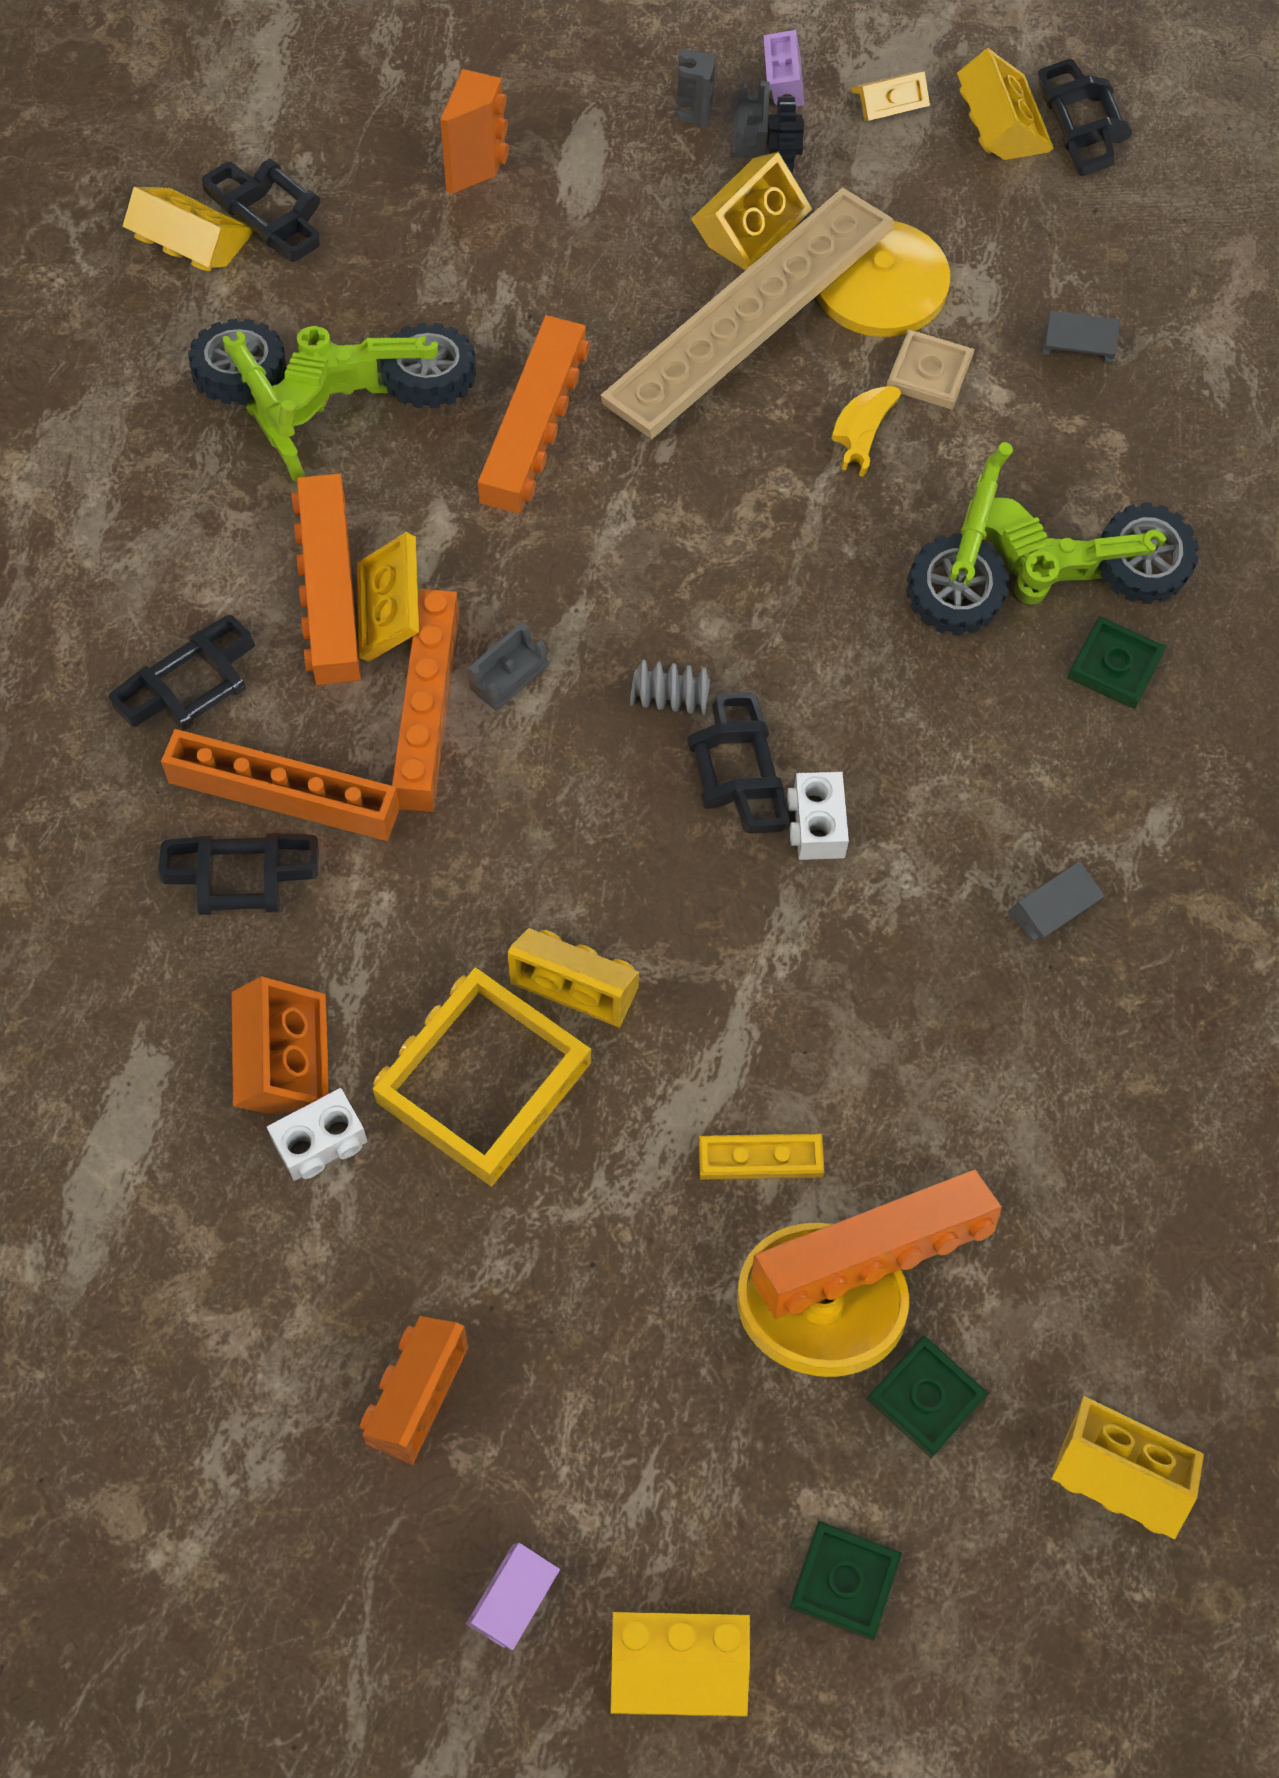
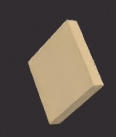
M908 329L887 381V386L899 388L902 395L953 410L975 349Z

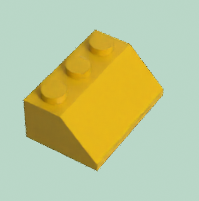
M989 48L985 49L957 72L962 85L959 89L960 93L970 106L969 117L978 128L981 135L978 138L979 143L987 153L991 154L993 152L1003 160L1049 153L1054 149L1027 79L1022 72Z
M779 152L753 158L691 220L709 248L746 271L781 241L812 210V207Z
M134 187L122 226L135 232L134 238L149 244L156 242L163 246V252L179 258L185 256L192 260V266L204 271H211L212 268L226 267L254 231L244 222L174 189L163 187Z
M528 928L511 945L508 951L510 984L616 1027H621L639 988V971H636L631 964L620 959L608 960L598 956V953L588 946L581 944L573 946L563 942L553 932L547 930L538 932L531 928Z
M1083 1396L1058 1454L1052 1480L1059 1482L1066 1490L1072 1493H1081L1101 1503L1104 1508L1113 1513H1122L1142 1523L1151 1532L1164 1534L1176 1539L1197 1500L1204 1453Z
M613 1612L611 1714L747 1717L750 1671V1615Z

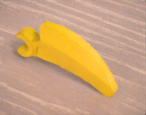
M886 386L869 390L855 397L842 410L831 437L833 441L843 444L848 449L841 463L842 470H846L848 464L854 461L861 466L859 476L863 477L866 474L870 464L868 454L874 435L886 413L899 401L901 395L899 388Z

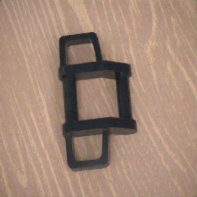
M1072 59L1040 69L1038 71V80L1044 93L1045 102L1048 108L1052 109L1063 133L1062 142L1065 149L1070 153L1078 175L1085 176L1112 166L1114 164L1112 142L1119 143L1128 140L1132 135V129L1129 123L1122 118L1112 95L1114 89L1110 80L1090 75L1084 76ZM1066 73L1071 74L1075 79L1052 89L1048 82L1049 79ZM1085 98L1101 101L1107 117L1075 128L1065 105ZM1102 140L1104 141L1106 149L1104 155L1087 161L1081 159L1077 149Z
M269 158L264 161L255 173L254 178L232 162H226L202 177L203 190L229 215H236L260 235L262 242L289 261H298L320 246V233L308 223L320 204V197L312 190L306 191L282 172L281 166L273 159ZM228 178L235 180L241 185L227 195L216 186ZM275 182L295 198L297 202L293 210L268 225L247 207L262 199ZM297 232H300L307 238L296 246H291L284 241Z
M227 615L204 629L197 631L189 637V642L150 668L148 666L143 667L109 694V699L114 709L131 726L135 727L166 708L176 724L185 731L193 725V720L232 693L238 695L246 689L244 682L231 663L255 646L251 633L232 615ZM228 632H235L240 639L222 652L212 643V641ZM199 653L219 673L223 682L186 707H183L173 692L160 679ZM144 686L154 696L133 710L128 709L123 704Z
M753 692L718 694L712 704L715 725L695 732L687 739L689 749L695 753L704 790L701 795L704 808H719L734 801L746 833L781 832L789 822L783 793L784 787L781 778L776 776L767 741L769 730L767 723L764 721L757 696ZM724 706H745L748 709L751 721L726 722ZM752 742L761 778L734 779L718 785L709 749L719 746V744ZM772 798L776 819H755L752 816L747 800Z
M269 833L266 834V838L213 839V836H200L165 840L161 843L159 875L163 884H196L199 915H211L213 910L266 909V912H279V881L315 879L318 876V838L315 835ZM280 849L309 850L310 861L303 865L280 866ZM198 852L196 869H169L171 856ZM265 853L264 893L212 895L214 855Z

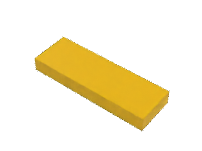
M822 1134L699 1136L698 1139L700 1180L822 1178L824 1176Z

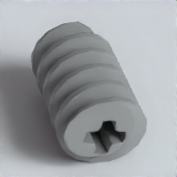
M642 659L634 672L630 706H633L638 696H640L643 708H648L652 699L655 698L658 710H663L667 701L670 700L673 712H678L682 703L685 702L688 714H693L697 705L700 704L702 715L705 716L710 687L707 670L705 667H702L697 677H693L692 668L690 665H687L683 674L678 675L677 666L675 663H672L668 672L663 673L662 664L660 661H657L653 670L648 671L647 662L645 659Z

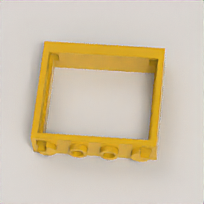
M475 967L467 977L463 975L454 983L450 991L451 996L442 1007L437 1005L431 1010L425 1020L426 1026L417 1037L412 1035L404 1042L399 1051L400 1057L391 1067L385 1066L378 1073L373 1082V1093L377 1104L492 1187L591 1064V1048ZM478 993L566 1054L485 1155L397 1092V1089Z

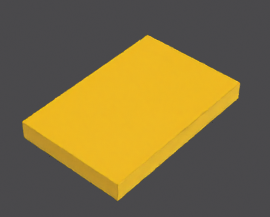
M408 532L398 536L357 563L359 658L367 662L374 660L419 633L416 536Z

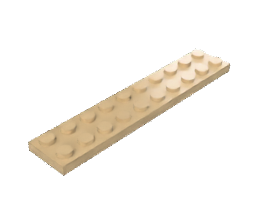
M842 187L600 395L602 404L647 437L653 439L894 229L893 218Z

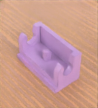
M796 30L763 35L767 81H770L769 90H772L774 103L777 105L778 96L790 94L792 97H795L796 107L805 106L801 54Z
M521 1543L513 1544L465 1624L501 1647L513 1650L560 1569Z

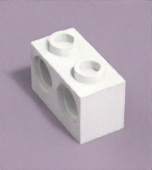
M843 772L796 773L794 788H788L787 805L788 811H795L796 822L790 823L791 846H798L799 860L845 858L849 838ZM814 795L822 798L823 801L814 802L807 797ZM821 830L826 836L817 837L811 834L810 831Z
M341 1088L267 1126L271 1140L293 1181L301 1177L308 1179L316 1176L324 1170L325 1164L338 1157L340 1159L349 1158L358 1153L362 1145L367 1143L364 1128ZM336 1122L348 1124L347 1129L341 1134L335 1135L327 1132L329 1127ZM306 1141L311 1144L308 1151L303 1154H293L290 1152L293 1145L298 1142Z

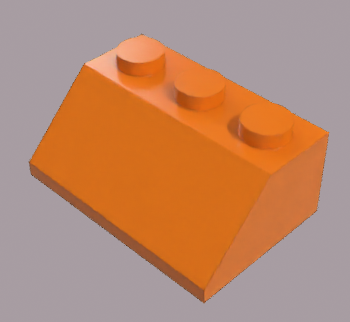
M462 69L440 119L446 192L456 193L495 177L500 164H505L507 161L509 144L505 143V136L508 129V120L504 119L507 95L502 93V78Z
M263 976L232 991L234 1107L264 1114L296 1112L329 1094L326 994Z
M419 1316L415 1327L409 1325L406 1328L398 1347L403 1352L396 1366L390 1364L381 1379L379 1388L384 1391L377 1405L370 1404L362 1418L360 1429L364 1430L362 1437L367 1445L406 1463L414 1464L469 1348L464 1325L457 1322Z

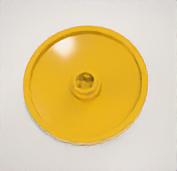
M893 221L894 229L820 292L816 299L826 314L838 324L851 331L875 337L905 335L908 329L916 331L930 323L939 314L947 299L950 285V268L943 251L936 242L915 227Z
M803 1223L783 1228L769 1235L755 1246L745 1260L741 1269L737 1290V1306L743 1327L754 1344L763 1353L791 1370L821 1377L845 1376L866 1370L884 1359L894 1349L903 1334L909 1310V1292L905 1277L900 1269L885 1275L874 1284H862L852 1288L837 1299H825L810 1305L802 1313L797 1315L787 1314L775 1319L751 1281L754 1255L833 1225L830 1223Z

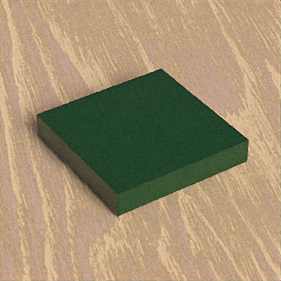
M1098 616L1069 671L1067 679L1136 709L1167 646Z
M923 1334L867 1396L866 1400L932 1459L989 1393Z
M818 1521L789 1609L874 1641L902 1552Z

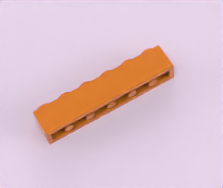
M545 315L478 480L479 503L521 514L525 501L531 502L536 487L534 478L537 472L542 473L547 459V452L545 450L548 444L553 445L558 431V424L556 422L559 416L564 417L569 403V396L567 394L569 389L576 388L580 373L578 366L580 361L586 362L589 354L590 341L586 340V325Z
M341 473L298 477V492L292 493L294 515L300 514L301 523H294L296 545H303V554H297L296 557L299 576H305L306 585H299L301 607L308 608V616L301 617L304 639H310L311 646L310 649H304L306 671L314 672L316 685L361 681L345 494Z
M419 589V633L414 635L412 639L392 786L397 787L400 810L434 812L459 621V608L456 591Z
M174 729L161 760L169 784L387 842L400 810L397 787Z
M974 1169L755 1254L751 1281L775 1319L787 1314L797 1315L805 1311L812 1304L825 1299H837L852 1288L862 1284H874L887 1274L900 1269H912L922 1260L937 1254L947 1255L962 1244L972 1240L981 1241L988 1238L996 1230L1002 1206Z

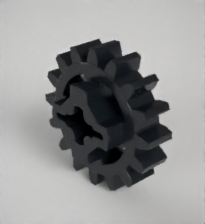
M778 96L776 114H769L767 150H769V154L779 152L789 171L793 173L796 155L803 154L804 119H802V114L796 113L795 97Z

